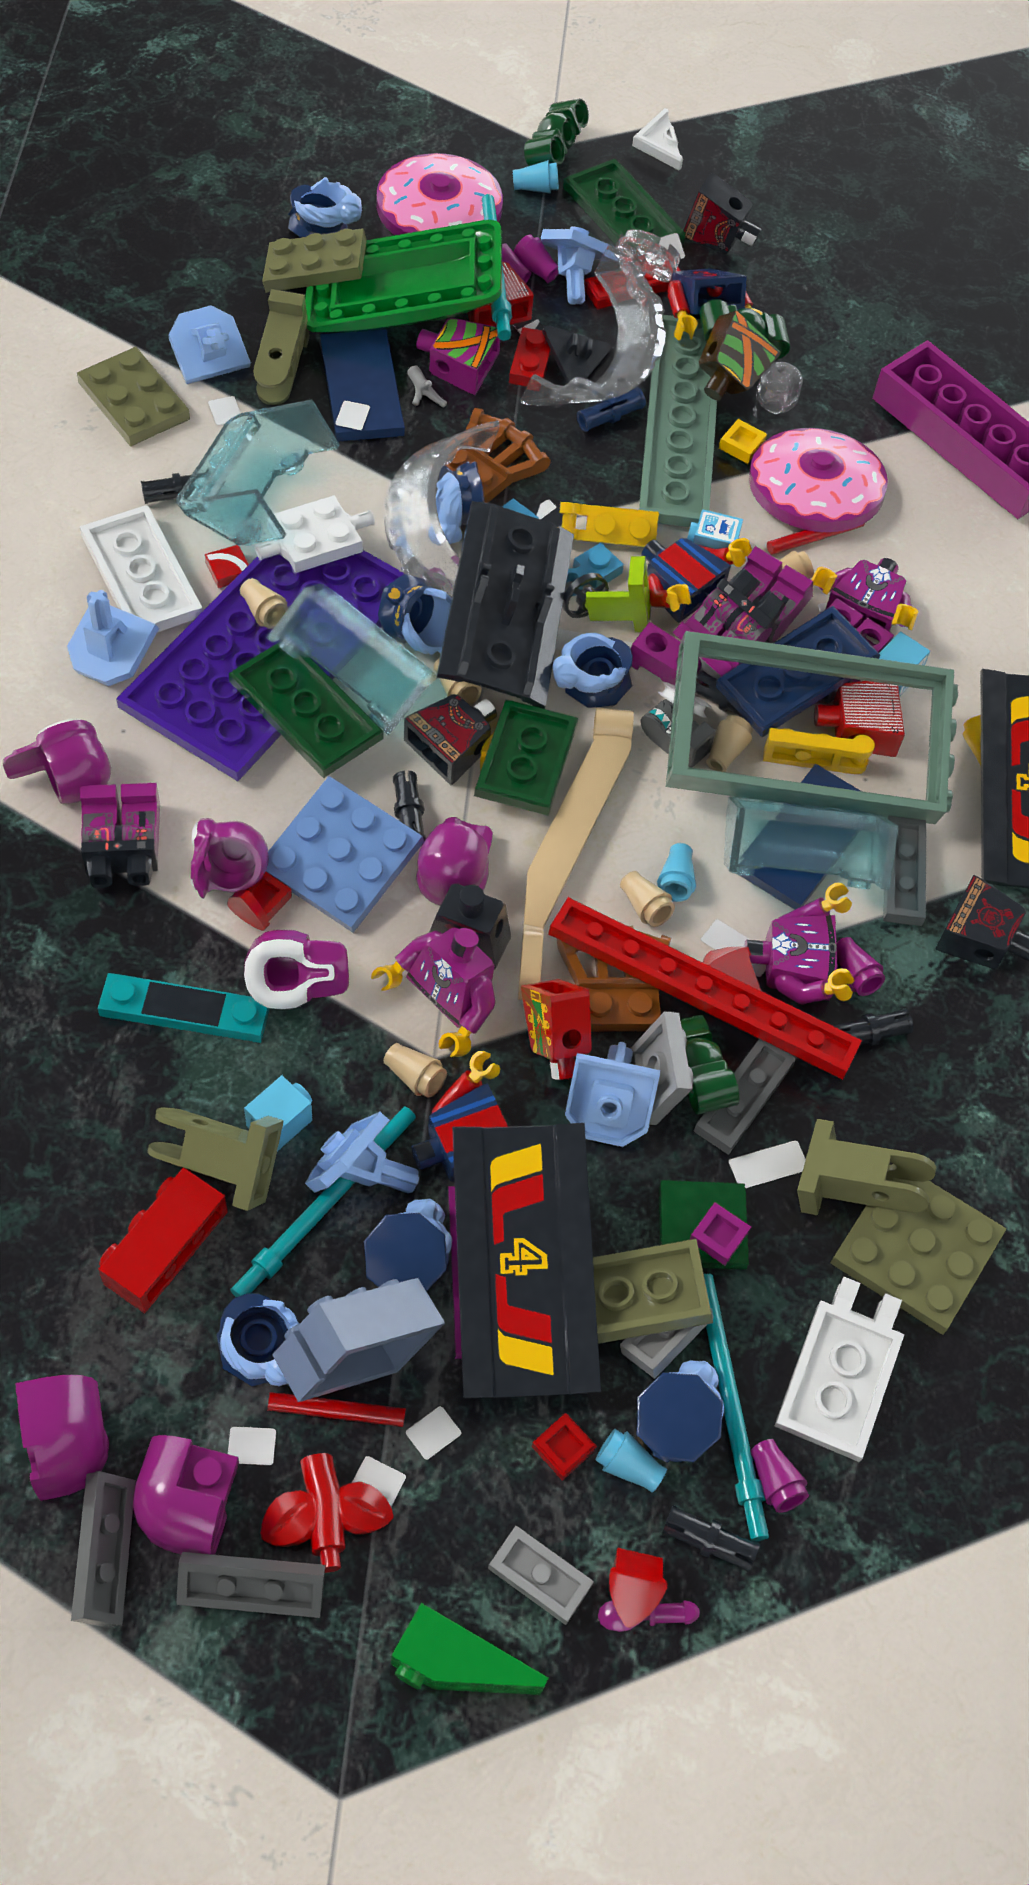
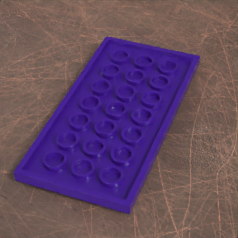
M365 550L361 553L295 573L290 562L280 554L261 561L257 556L116 698L117 706L234 780L239 781L281 734L229 682V673L289 636L333 680L382 627L378 611L383 590L405 573ZM254 578L260 584L286 599L289 615L281 626L269 629L260 626L256 622L248 604L240 594L241 585L246 580Z

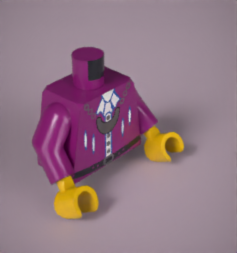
M883 558L879 561L878 565L867 560H860L853 568L847 567L835 573L822 566H819L811 579L813 585L818 586L826 595L830 593L826 609L836 599H839L864 615L861 624L869 618L889 632L892 625L896 626V624L901 627H908V630H913L919 611L912 607L910 595L904 592L906 580L903 576L897 574L899 567L894 560ZM867 633V636L879 641L877 636Z
M838 882L830 885L825 893L826 900L820 897L778 919L772 920L766 935V941L745 940L744 946H748L751 952L749 956L751 963L766 965V985L769 988L777 989L780 993L798 1004H808L822 1000L830 1001L833 994L841 1001H847L852 997V990L845 984H852L855 980L847 969H837L835 915H830V910L832 909L838 913H846L852 906V902L848 897L837 900L840 896L846 895L849 892L843 883Z
M451 928L444 933L433 931L418 936L395 956L397 961L394 964L378 967L371 974V978L376 979L387 973L389 982L381 989V991H386L398 987L402 982V972L404 970L408 972L406 978L457 1028H460L458 1032L443 1034L439 1040L440 1049H448L455 1041V1050L451 1053L450 1057L464 1056L470 1051V1034L478 1032L496 1003L492 985L495 966L493 961L477 946L479 938L476 932L468 928Z

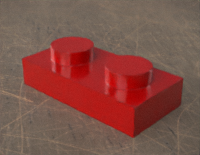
M522 327L509 374L510 384L542 389L551 349L541 330Z

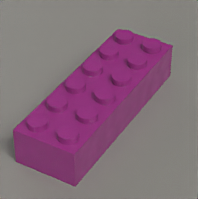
M928 340L881 369L872 399L1015 518L1020 519L1029 513V421Z

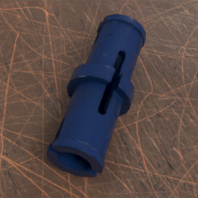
M636 387L616 397L611 395L604 397L601 403L577 412L579 426L584 432H587L589 429L606 422L612 424L618 422L621 416L638 409H643L646 406L645 396L642 390Z

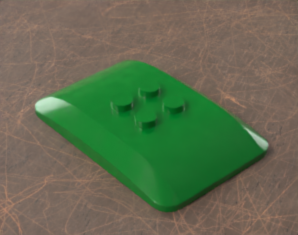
M481 220L367 240L361 279L307 287L305 299L308 318L307 329L311 332L375 331L446 319L496 301L502 293V230L500 223L495 220Z

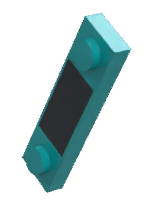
M108 973L98 1005L99 1016L258 1043L262 1042L270 1008L255 1001L251 996Z

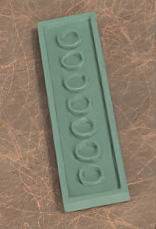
M657 314L639 510L659 512V524L690 527L691 522H699L702 509L710 510L717 400L710 398L704 392V388L711 377L699 366V360L706 346L701 319H696L697 327L692 340L686 332H683L681 340H677L674 336V331L678 318L671 315Z

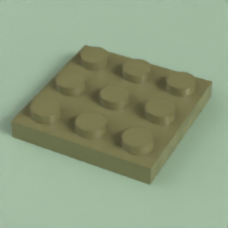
M893 1178V1182L913 1185L926 1192L929 1196L927 1209L922 1212L912 1213L866 1205L833 1257L831 1264L882 1297L886 1293L902 1300L901 1309L944 1335L1007 1228L930 1181L917 1182Z

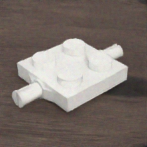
M335 495L269 515V527L275 536V540L255 545V550L260 561L280 554L290 562L295 573L363 552V543L356 530L375 525V519L371 510L353 516L349 515L343 510Z

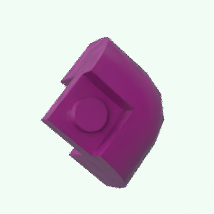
M58 1375L15 1383L23 1448H27L28 1457L31 1462L32 1473H30V1482L37 1497L42 1501L70 1495L84 1489L86 1475L96 1471L101 1472L108 1459L109 1439L103 1426L98 1382L92 1377L83 1375Z
M167 1435L153 1436L135 1485L133 1508L137 1523L151 1543L166 1551L180 1555L182 1552L215 1555L227 1519L225 1506L239 1465V1458L195 1446L191 1439Z

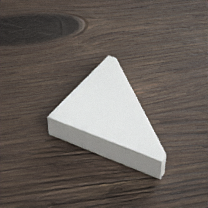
M664 108L633 137L632 146L680 170L683 158L677 147L678 141L674 127L671 125L668 117L669 111Z

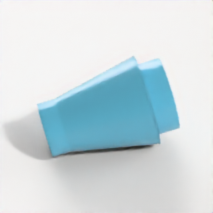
M549 160L522 169L513 170L514 190L522 189L551 193V190L559 189L557 163H549Z
M683 843L671 846L669 856L657 880L658 887L672 896L673 902L687 900L696 889L692 860L693 850L689 845Z
M614 1429L602 1445L595 1459L604 1466V1472L640 1485L650 1492L656 1490L667 1471L628 1431L622 1434Z

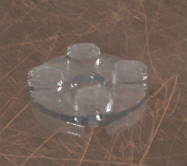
M627 230L625 236L621 233L615 246L617 256L624 262L623 269L632 275H641L642 272L662 282H669L671 280L673 272L677 270L681 257L674 246L670 244L667 250L659 244L660 237L641 230Z

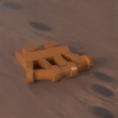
M474 408L461 438L456 437L455 443L432 460V471L439 475V468L442 465L447 466L452 471H456L460 465L468 461L470 464L474 461L477 462L478 473L482 480L484 503H488L513 482L539 474L548 469L551 460L545 452L539 450L533 441V435L526 430L522 432L518 430L512 420L509 418H496L484 414L482 409ZM480 427L494 431L478 445L474 446L472 444ZM507 439L513 442L494 459L489 456L493 450ZM524 452L529 458L528 461L506 468Z
M643 933L668 946L670 945L672 939L671 937L662 935L661 938H658ZM557 939L559 953L575 985L589 989L591 1032L647 1031L659 1018L658 988L625 972L624 977H608L607 963L595 958L596 977L588 978L576 955V952L581 950Z

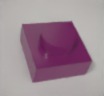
M714 1203L691 1234L689 1240L696 1239L698 1248L726 1266L748 1235L751 1226L717 1203Z

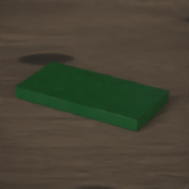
M616 159L564 178L563 188L611 241L621 249V252L632 264L654 255L651 241L677 233L680 242L684 243L686 233Z
M289 636L229 673V682L323 778L384 739V731Z

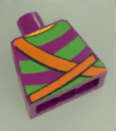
M450 318L447 319L439 334L422 329L417 339V349L430 353L429 371L433 375L476 395L499 355L500 339L498 338L497 327Z

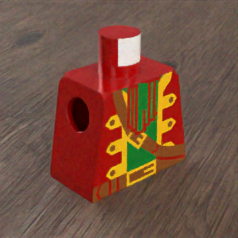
M560 979L520 986L532 1051L550 1059L552 1079L572 1078L575 1066L574 1057L577 1056V1053L589 1054L592 1050L589 989Z

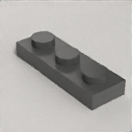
M888 816L885 823L883 921L922 926L926 919V820Z
M759 1039L734 1073L739 1088V1104L704 1113L696 1124L694 1132L729 1155L793 1067L797 1057Z
M100 1471L86 1475L71 1621L106 1628L122 1626L136 1480Z
M182 1552L178 1568L176 1605L320 1618L325 1565Z

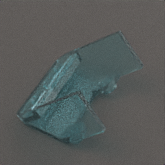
M312 399L238 414L224 424L178 495L176 502L187 517L236 545L250 546L254 543L284 539L286 532L263 497L276 476L294 475L302 470L309 454L336 450L340 444Z
M321 583L304 588L267 636V639L272 643L281 640L279 646L294 658H298L299 655L304 657L310 656L368 703L367 708L371 711L368 716L380 728L384 729L383 731L387 735H390L401 724L437 679L436 674L428 666L336 592Z
M728 797L724 865L729 872L739 875L752 876L755 869L771 867L839 875L841 878L848 880L847 886L871 889V883H875L880 889L889 890L899 826L876 813L744 797Z

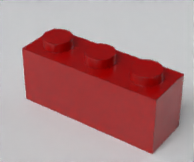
M184 1167L175 1178L170 1176L162 1183L157 1191V1199L147 1211L141 1210L135 1215L128 1227V1234L119 1244H112L104 1252L99 1262L100 1267L98 1270L103 1285L144 1314L228 1212L225 1195Z

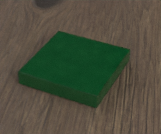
M661 1180L659 1184L660 1245L689 1240L691 1234L714 1203H717L747 1224L745 1183ZM748 1235L726 1266L698 1248L702 1268L747 1269L749 1265Z

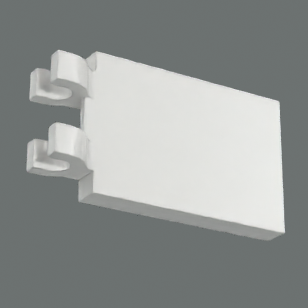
M843 1277L841 1284L838 1285L832 1305L820 1301L817 1306L775 1427L860 1462L866 1450L904 1334L892 1330L902 1300L885 1293L882 1301L880 1300L874 1319H871L851 1310L860 1283Z

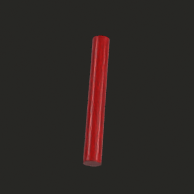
M865 523L853 529L838 532L803 530L768 541L767 550L771 555L863 527Z
M270 1392L268 1400L269 1411L404 1427L406 1408L316 1397L298 1402L295 1395Z

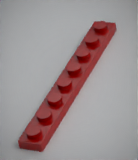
M569 897L550 925L548 935L841 1079L844 1078L862 1041Z

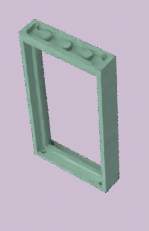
M685 631L678 650L665 787L885 818L896 816L926 820L928 824H936L945 813L950 811L953 798L952 790H948V778L951 777L955 764V757L953 754H950V742L954 740L957 722L956 719H952V707L957 702L959 692L958 685L954 684V670ZM698 657L932 690L926 800L688 767Z

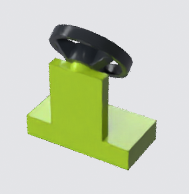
M631 556L629 591L608 592V583L602 575L588 573L577 578L566 589L562 608L572 618H582L589 615L590 621H633L634 631L642 632L650 622L651 617L650 588L645 556ZM599 580L602 582V585L596 588L586 587L583 590L579 589L580 586L589 581ZM573 593L577 595L576 602L579 605L577 611L569 610V601Z

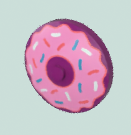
M422 154L398 162L382 176L377 187V212L384 226L393 235H400L484 220L481 199L484 195L490 194L494 197L497 222H499L502 215L503 194L496 178L487 169L474 161L450 154Z
M819 428L792 429L770 437L754 453L749 472V485L753 496L769 514L791 526L816 532L845 531L866 523L880 510L888 485L886 470L872 450L845 434Z

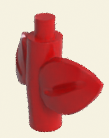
M318 1453L304 1457L300 1461L307 1492L299 1490L283 1493L277 1497L265 1513L261 1527V1538L269 1544L283 1547L296 1546L311 1539L312 1554L320 1556L321 1565H325V1573L341 1569L339 1553L345 1550L344 1530L354 1534L371 1533L386 1526L394 1518L387 1499L372 1485L363 1482H353L340 1487L333 1456L327 1453Z

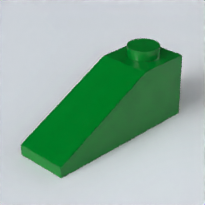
M423 1603L419 1605L391 1655V1665L398 1668L395 1675L416 1689H420L422 1684H425L435 1690L541 1695L548 1680V1677Z

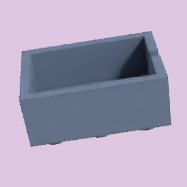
M419 1278L400 1283L397 1279H393L376 1289L367 1291L365 1287L353 1290L345 1297L333 1299L332 1296H325L315 1301L307 1309L309 1315L301 1323L293 1326L285 1333L284 1337L286 1340L272 1355L297 1401L301 1402L397 1373L445 1322Z

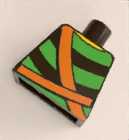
M738 311L720 315L717 318L699 360L700 368L711 377L704 388V392L707 396L717 401L722 399L725 392L736 394L749 390L781 353Z

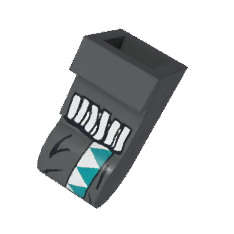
M664 699L647 712L640 721L646 736L669 755L673 703ZM694 720L692 721L688 767L693 768L711 751L716 730L705 721L701 725Z

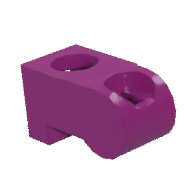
M649 622L632 643L630 648L633 655L631 667L638 670L641 666L659 677L663 682L675 685L678 650L681 642ZM699 657L697 673L702 668V663Z

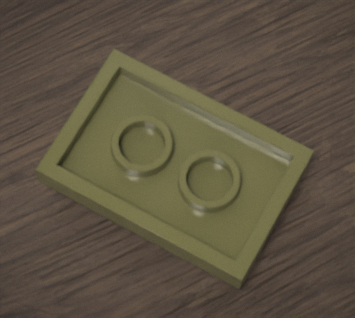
M364 228L355 230L343 229L335 233L322 235L314 233L307 237L295 239L281 238L275 242H269L262 279L266 293L270 292L271 289L281 291L361 279L367 241Z
M133 347L77 372L78 383L130 447L190 420L187 406L137 347Z
M696 1239L593 1257L598 1344L713 1323Z

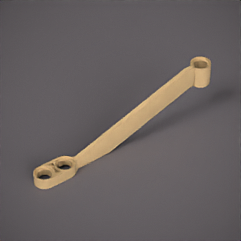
M596 708L593 743L527 871L518 1000H522L520 986L538 983L541 980L543 929L631 753L634 711Z

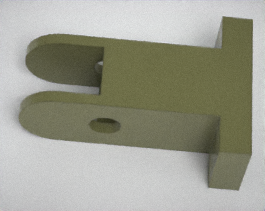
M271 289L268 299L270 311L253 372L257 382L256 390L259 399L268 405H279L284 403L290 396L303 347H307L310 335L306 325L308 318L305 295Z
M159 1108L156 1110V1120L185 1130L186 1133L183 1146L165 1142L149 1144L148 1154L150 1156L237 1185L232 1204L234 1207L249 1211L266 1202L284 1120L268 1115L251 1122L249 1131L181 1109Z
M817 1119L797 1189L801 1212L818 1215L823 1197L905 1212H922L927 1209L929 1203V1196L926 1192L913 1185L893 1182V1178L917 1182L929 1181L935 1177L936 1165L929 1158L917 1153L836 1140L834 1121Z

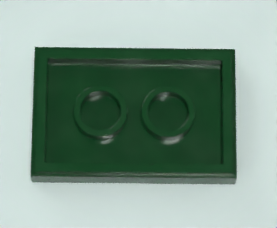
M505 699L475 786L474 796L549 816L578 725V718Z

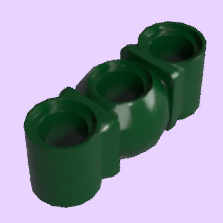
M583 99L561 101L550 105L549 112L546 113V117L539 123L537 132H534L532 139H528L525 143L524 157L528 166L549 160V163L560 165L564 161L565 155L575 142L576 135H579L581 128H585L588 124L589 111Z
M711 300L705 303L699 311L706 343L717 318L720 315L738 311L781 352L777 359L785 357L790 351L785 319L780 315H768L764 312L760 315L750 308L737 310L736 305H728L723 300Z
M703 1015L680 1019L681 1027L686 1033L687 1042L685 1049L688 1066L693 1072V1089L687 1094L695 1114H702L737 1106L740 1100L737 1080L732 1070L728 1068L727 1062L723 1060L719 1046L712 1042V1034L709 1031Z

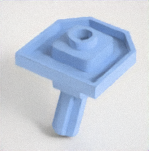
M583 228L543 229L541 235L542 243L558 250V271L567 280L568 303L572 305L584 303V275L591 272L594 259L619 260L621 249L588 236L589 231Z
M212 305L178 315L169 333V341L186 384L250 367L251 362L233 316Z
M105 591L90 592L87 595L88 608L67 648L73 669L78 674L111 686L134 676L159 628L152 622L111 606Z
M619 1042L618 1045H611L608 1050L607 1059L577 1053L565 1116L570 1123L585 1122L586 1139L621 1147L648 1132L661 1071L631 1064L633 1051L626 1047L624 1042Z
M378 1112L351 1124L343 1134L339 1131L335 1132L321 1147L324 1156L311 1171L305 1184L313 1192L328 1188L339 1177L366 1186L379 1183L406 1193H412L418 1184L419 1177L417 1169L385 1159L387 1153L373 1141L390 1121L381 1112Z

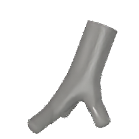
M412 366L408 369V376L415 386V396L412 402L414 406L419 405L423 395L441 407L447 405V402L431 387L432 382L425 378L418 366Z

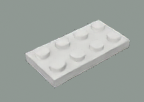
M148 505L80 526L81 536L118 609L156 624L159 628L158 632L195 620L203 611L197 596Z

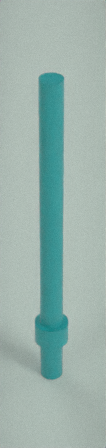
M486 194L481 199L484 220L497 221L494 197ZM502 265V293L491 305L492 319L497 325L498 338L505 341L511 337L510 320L512 319L511 304L507 301Z
M403 1107L373 1141L385 1151L416 1119L415 1114L409 1108ZM339 1177L326 1188L269 1249L263 1248L252 1259L251 1263L253 1266L230 1289L235 1297H239L246 1293H252L265 1278L271 1279L283 1266L281 1261L355 1182Z
M704 1274L709 1304L713 1312V1323L707 1324L706 1330L714 1368L718 1375V1387L724 1404V1415L739 1482L735 1484L738 1504L744 1506L751 1541H761L769 1538L762 1502L765 1501V1495L761 1480L757 1479L713 1275Z

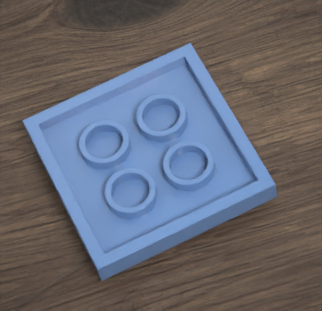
M328 776L268 851L269 860L266 872L291 888L292 893L354 933L418 851L424 840L422 835Z

